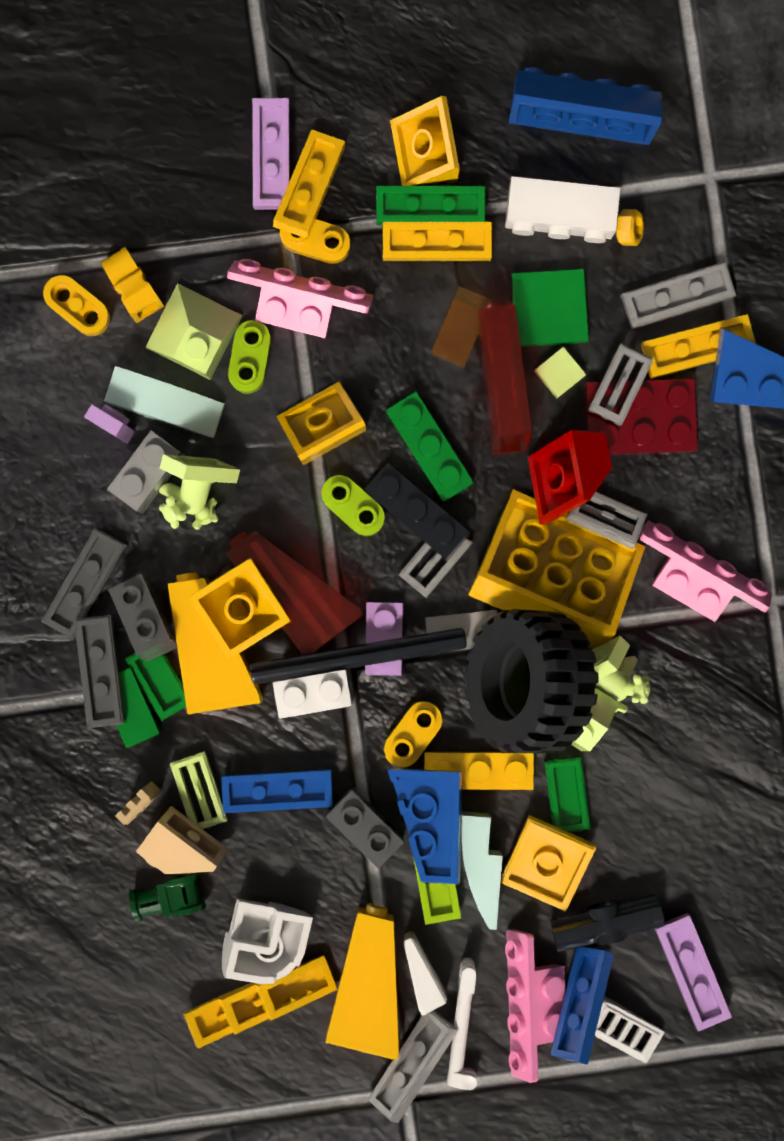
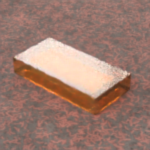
M459 286L431 351V355L464 368L492 300Z

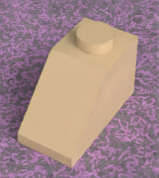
M171 806L156 823L136 852L149 865L158 868L164 874L213 872L229 849Z

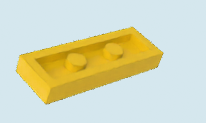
M311 129L274 217L273 227L308 239L344 152L345 141Z
M383 222V261H491V222Z
M748 314L642 342L643 355L654 359L648 370L650 379L715 362L720 328L756 344Z
M424 752V770L462 771V789L534 790V753Z

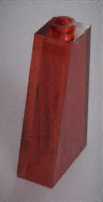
M502 302L490 303L484 308L478 309L477 324L491 455L527 452L532 429L515 305L506 306Z
M244 531L229 542L232 549L226 552V554L235 566L249 558H252L290 617L291 621L283 625L282 628L301 654L315 652L364 615L358 606L256 531L250 535L247 531Z

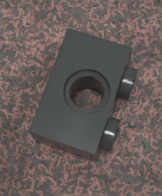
M143 574L108 589L137 656L148 662L177 648L176 637L155 589Z
M353 786L327 811L326 818L378 869L404 843V836Z

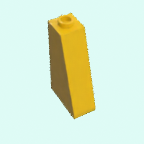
M198 572L176 575L177 582L169 583L168 590L187 714L263 702L262 692L258 684L252 683L249 665L243 652L228 660L188 599L189 596L209 584V580L207 578L199 579Z
M368 903L366 908L358 906L325 1042L397 1060L399 1040L394 915L388 914V908Z

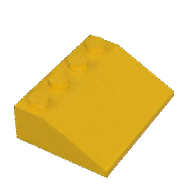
M513 489L468 595L503 611L522 609L565 614L580 626V631L587 635L591 643L588 647L591 649L612 640L616 634L646 546L636 543L634 548L630 549L567 521L569 513L564 514L547 525H540L535 498Z

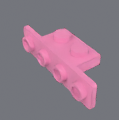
M251 259L235 260L227 274L228 279L261 287L255 321L325 338L328 333L333 305L361 313H368L373 300V295L367 294L360 287L346 286L344 288L332 285L329 280L322 277H311L308 279L296 276V273L290 269L276 268L273 270L261 267L259 262Z
M649 520L646 522L640 540L669 556L654 579V587L714 622L734 595L763 612H767L770 608L772 592L762 581L755 578L749 579L740 574L731 563L725 560H716L706 554L700 545L694 542H685L675 536L669 527L660 523L655 524Z
M512 929L506 932L507 943L505 946L508 966L506 989L509 996V1065L512 1076L533 1083L538 1081L537 1045L554 1041L565 996L564 966L558 964L535 967L533 934Z

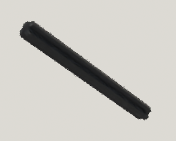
M455 628L254 662L250 664L249 669L252 683L261 684L461 650L466 648L467 638L463 628Z

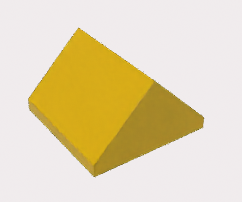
M440 96L390 120L402 186H438L458 182L460 168L446 96Z
M340 382L333 384L276 416L303 465L366 431L363 419Z
M252 558L225 572L188 597L228 660L291 621Z

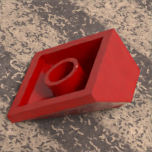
M570 430L528 457L539 524L547 525L592 498L612 469L606 433Z

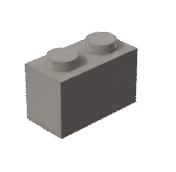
M150 431L107 490L135 511L143 514L159 493L160 487L166 484L172 475L160 469L163 454L185 455Z

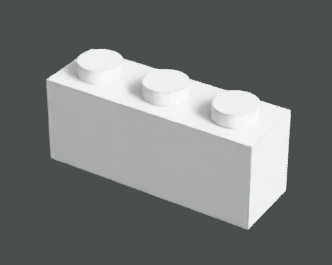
M512 176L508 190L505 228L512 229V233L523 236L533 235L534 231L546 232L548 237L553 239H569L570 235L584 236V241L604 243L606 239H612L616 232L620 188Z

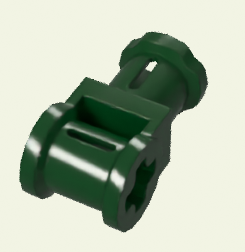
M199 873L176 875L167 880L160 881L156 888L145 891L129 890V904L135 922H141L143 917L163 913V917L166 918L174 915H188L207 908L205 901H201L196 881L199 878Z

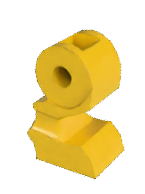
M126 247L101 261L115 290L119 295H122L121 300L136 323L164 307L149 282L145 281V274L140 266H137Z

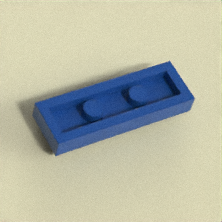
M331 769L221 776L223 813L333 807Z
M586 947L576 948L550 1055L588 1065L614 954Z

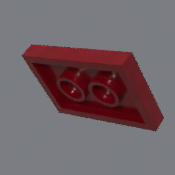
M695 379L644 380L621 426L588 411L601 382H587L585 384L586 429L588 432L606 433L610 455L698 451ZM618 381L610 382L599 406L606 407ZM626 381L612 412L619 413L634 381Z

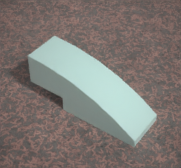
M117 366L114 368L104 399L109 405L213 439L225 405L186 389Z
M462 811L461 851L468 883L478 910L488 928L497 930L503 856L501 851L488 850L491 824L489 813Z

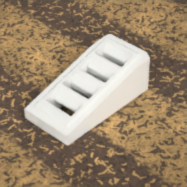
M409 931L404 935V947L418 1008L423 1016L446 1004L447 995L414 932Z
M604 995L595 1036L647 1064L665 1033L664 1030ZM609 1011L614 1013V1016L607 1028L604 1029L601 1025ZM624 1018L627 1021L618 1036L612 1034L620 1019ZM633 1024L638 1026V1029L630 1043H627L624 1040ZM648 1031L651 1033V1036L641 1051L636 1046L644 1032Z

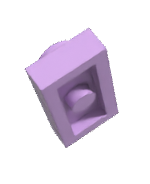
M91 404L84 416L95 425L127 444L135 432L126 426L130 421L128 418L104 404L101 410Z
M366 602V643L402 638L403 603ZM402 660L365 666V675L401 676Z

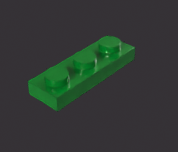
M376 186V225H383V222H485V186Z
M414 392L386 410V414L442 503L474 484L417 392Z

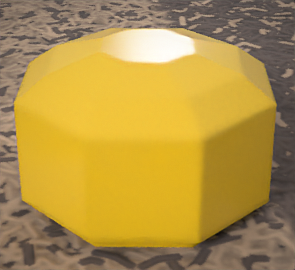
M623 209L617 217V240L623 246H637L643 238V216L637 209Z

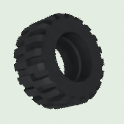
M512 609L498 613L482 626L483 630L476 634L473 640L475 643L474 648L469 650L467 656L469 665L468 669H465L464 680H467L465 699L470 704L468 709L470 718L476 721L475 728L479 734L485 737V740L495 749H500L502 752L555 753L556 751H562L569 747L573 741H576L584 732L582 727L589 724L593 716L590 712L591 708L597 702L598 694L595 693V684L599 683V676L594 668V663L597 662L595 653L588 647L591 643L587 635L580 631L581 628L576 622L559 612Z

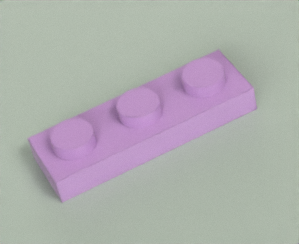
M252 98L254 210L278 209L290 181L289 98Z
M688 913L664 922L665 926L655 928L697 1031L732 1018L690 915Z

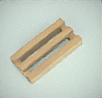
M150 782L140 789L136 794L137 796L132 798L126 804V807L120 810L115 817L123 825H128L160 794V789L153 782Z

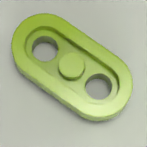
M250 320L242 323L234 335L228 377L232 386L244 394L258 391L263 386L266 377L271 336L267 327L258 321ZM252 332L259 335L258 341L255 344H248L246 336ZM244 368L253 370V375L248 380L240 378V372Z
M337 475L329 478L324 483L321 491L324 504L353 531L362 536H371L381 530L385 520L382 507L350 478ZM336 487H343L346 490L344 499L336 500L333 497L332 493ZM363 511H370L373 514L374 518L370 524H363L360 521L359 516Z

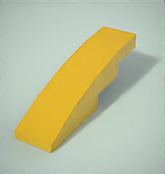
M321 955L300 963L299 967L296 966L287 976L274 981L275 984L251 982L183 1012L196 1047L199 1049L231 1033L236 1035L267 1019L272 1021L338 990L325 956Z

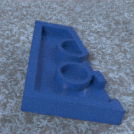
M720 328L710 400L716 403L784 409V357Z
M387 769L390 780L393 782L399 800L397 803L400 813L405 820L410 837L408 840L421 882L459 884L461 871L462 771Z

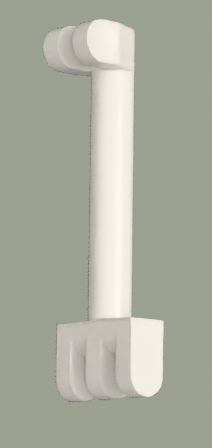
M464 958L460 963L459 988L454 1027L458 1032L452 1039L447 1085L464 1090H473L477 1085L475 1071L471 1068L463 1067L472 994H474L476 982L475 964L471 958Z

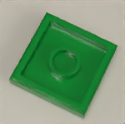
M584 269L513 273L511 275L516 347L577 344L589 341Z

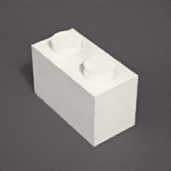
M347 669L273 682L279 719L349 707L353 704Z

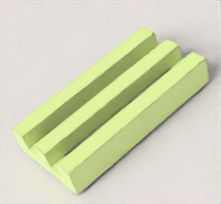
M206 751L171 762L170 766L188 819L201 829L226 822L228 817L226 813H223V802ZM196 762H200L217 813L216 817L212 818L194 764ZM187 766L204 821H198L181 767Z

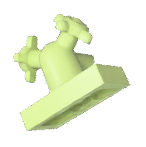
M163 454L160 469L181 478L182 484L179 487L173 483H166L160 487L159 493L167 496L166 504H161L159 510L163 513L164 518L170 522L173 529L179 527V521H184L187 518L185 513L195 514L196 520L192 526L196 530L200 529L202 525H207L211 522L216 523L218 517L214 508L217 505V501L211 498L206 504L211 484L214 482L237 483L240 469L213 458Z
M621 636L592 649L597 660L594 663L595 672H598L599 683H596L595 687L619 702L615 713L617 711L627 712L628 707L621 703L627 696H632L633 703L640 701L642 704H646L650 693V678L643 675L641 678L640 675L635 674L633 681H629L638 659L635 656L625 657L630 645Z

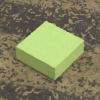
M564 347L534 371L556 399L586 376Z

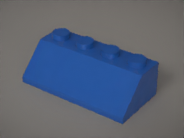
M529 67L525 68L524 71L517 70L508 123L650 145L661 125L662 97L661 92L652 91V87L643 84H635L631 87L618 86L615 81L610 79H597L595 82L581 80L579 75L572 73L554 76L546 74L542 69Z

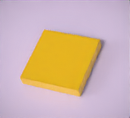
M529 815L501 873L500 883L566 911L596 850V844Z

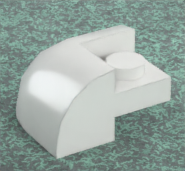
M237 898L230 929L226 931L223 943V976L228 979L257 984H275L274 981L287 976L296 966L299 967L305 954L313 917L306 912L274 902L265 904Z

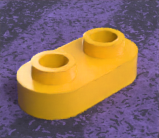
M315 220L308 239L303 237L295 238L291 233L280 229L283 245L286 249L296 254L325 263L336 264L342 262L350 252V238L347 232L339 226L324 221ZM331 237L339 241L338 246L333 249L325 245L326 240Z
M59 275L51 278L46 283L43 291L46 304L82 334L97 336L108 328L110 314L106 306L72 278ZM64 290L69 291V299L65 302L59 301L60 292ZM90 313L98 314V320L94 324H88L86 321Z
M420 701L408 709L388 736L384 745L385 756L392 765L403 768L411 766L417 761L441 728L442 715L437 706L431 702ZM422 713H426L431 717V722L426 727H422L417 723V718ZM399 743H406L409 746L410 750L407 755L400 756L396 753L395 748Z

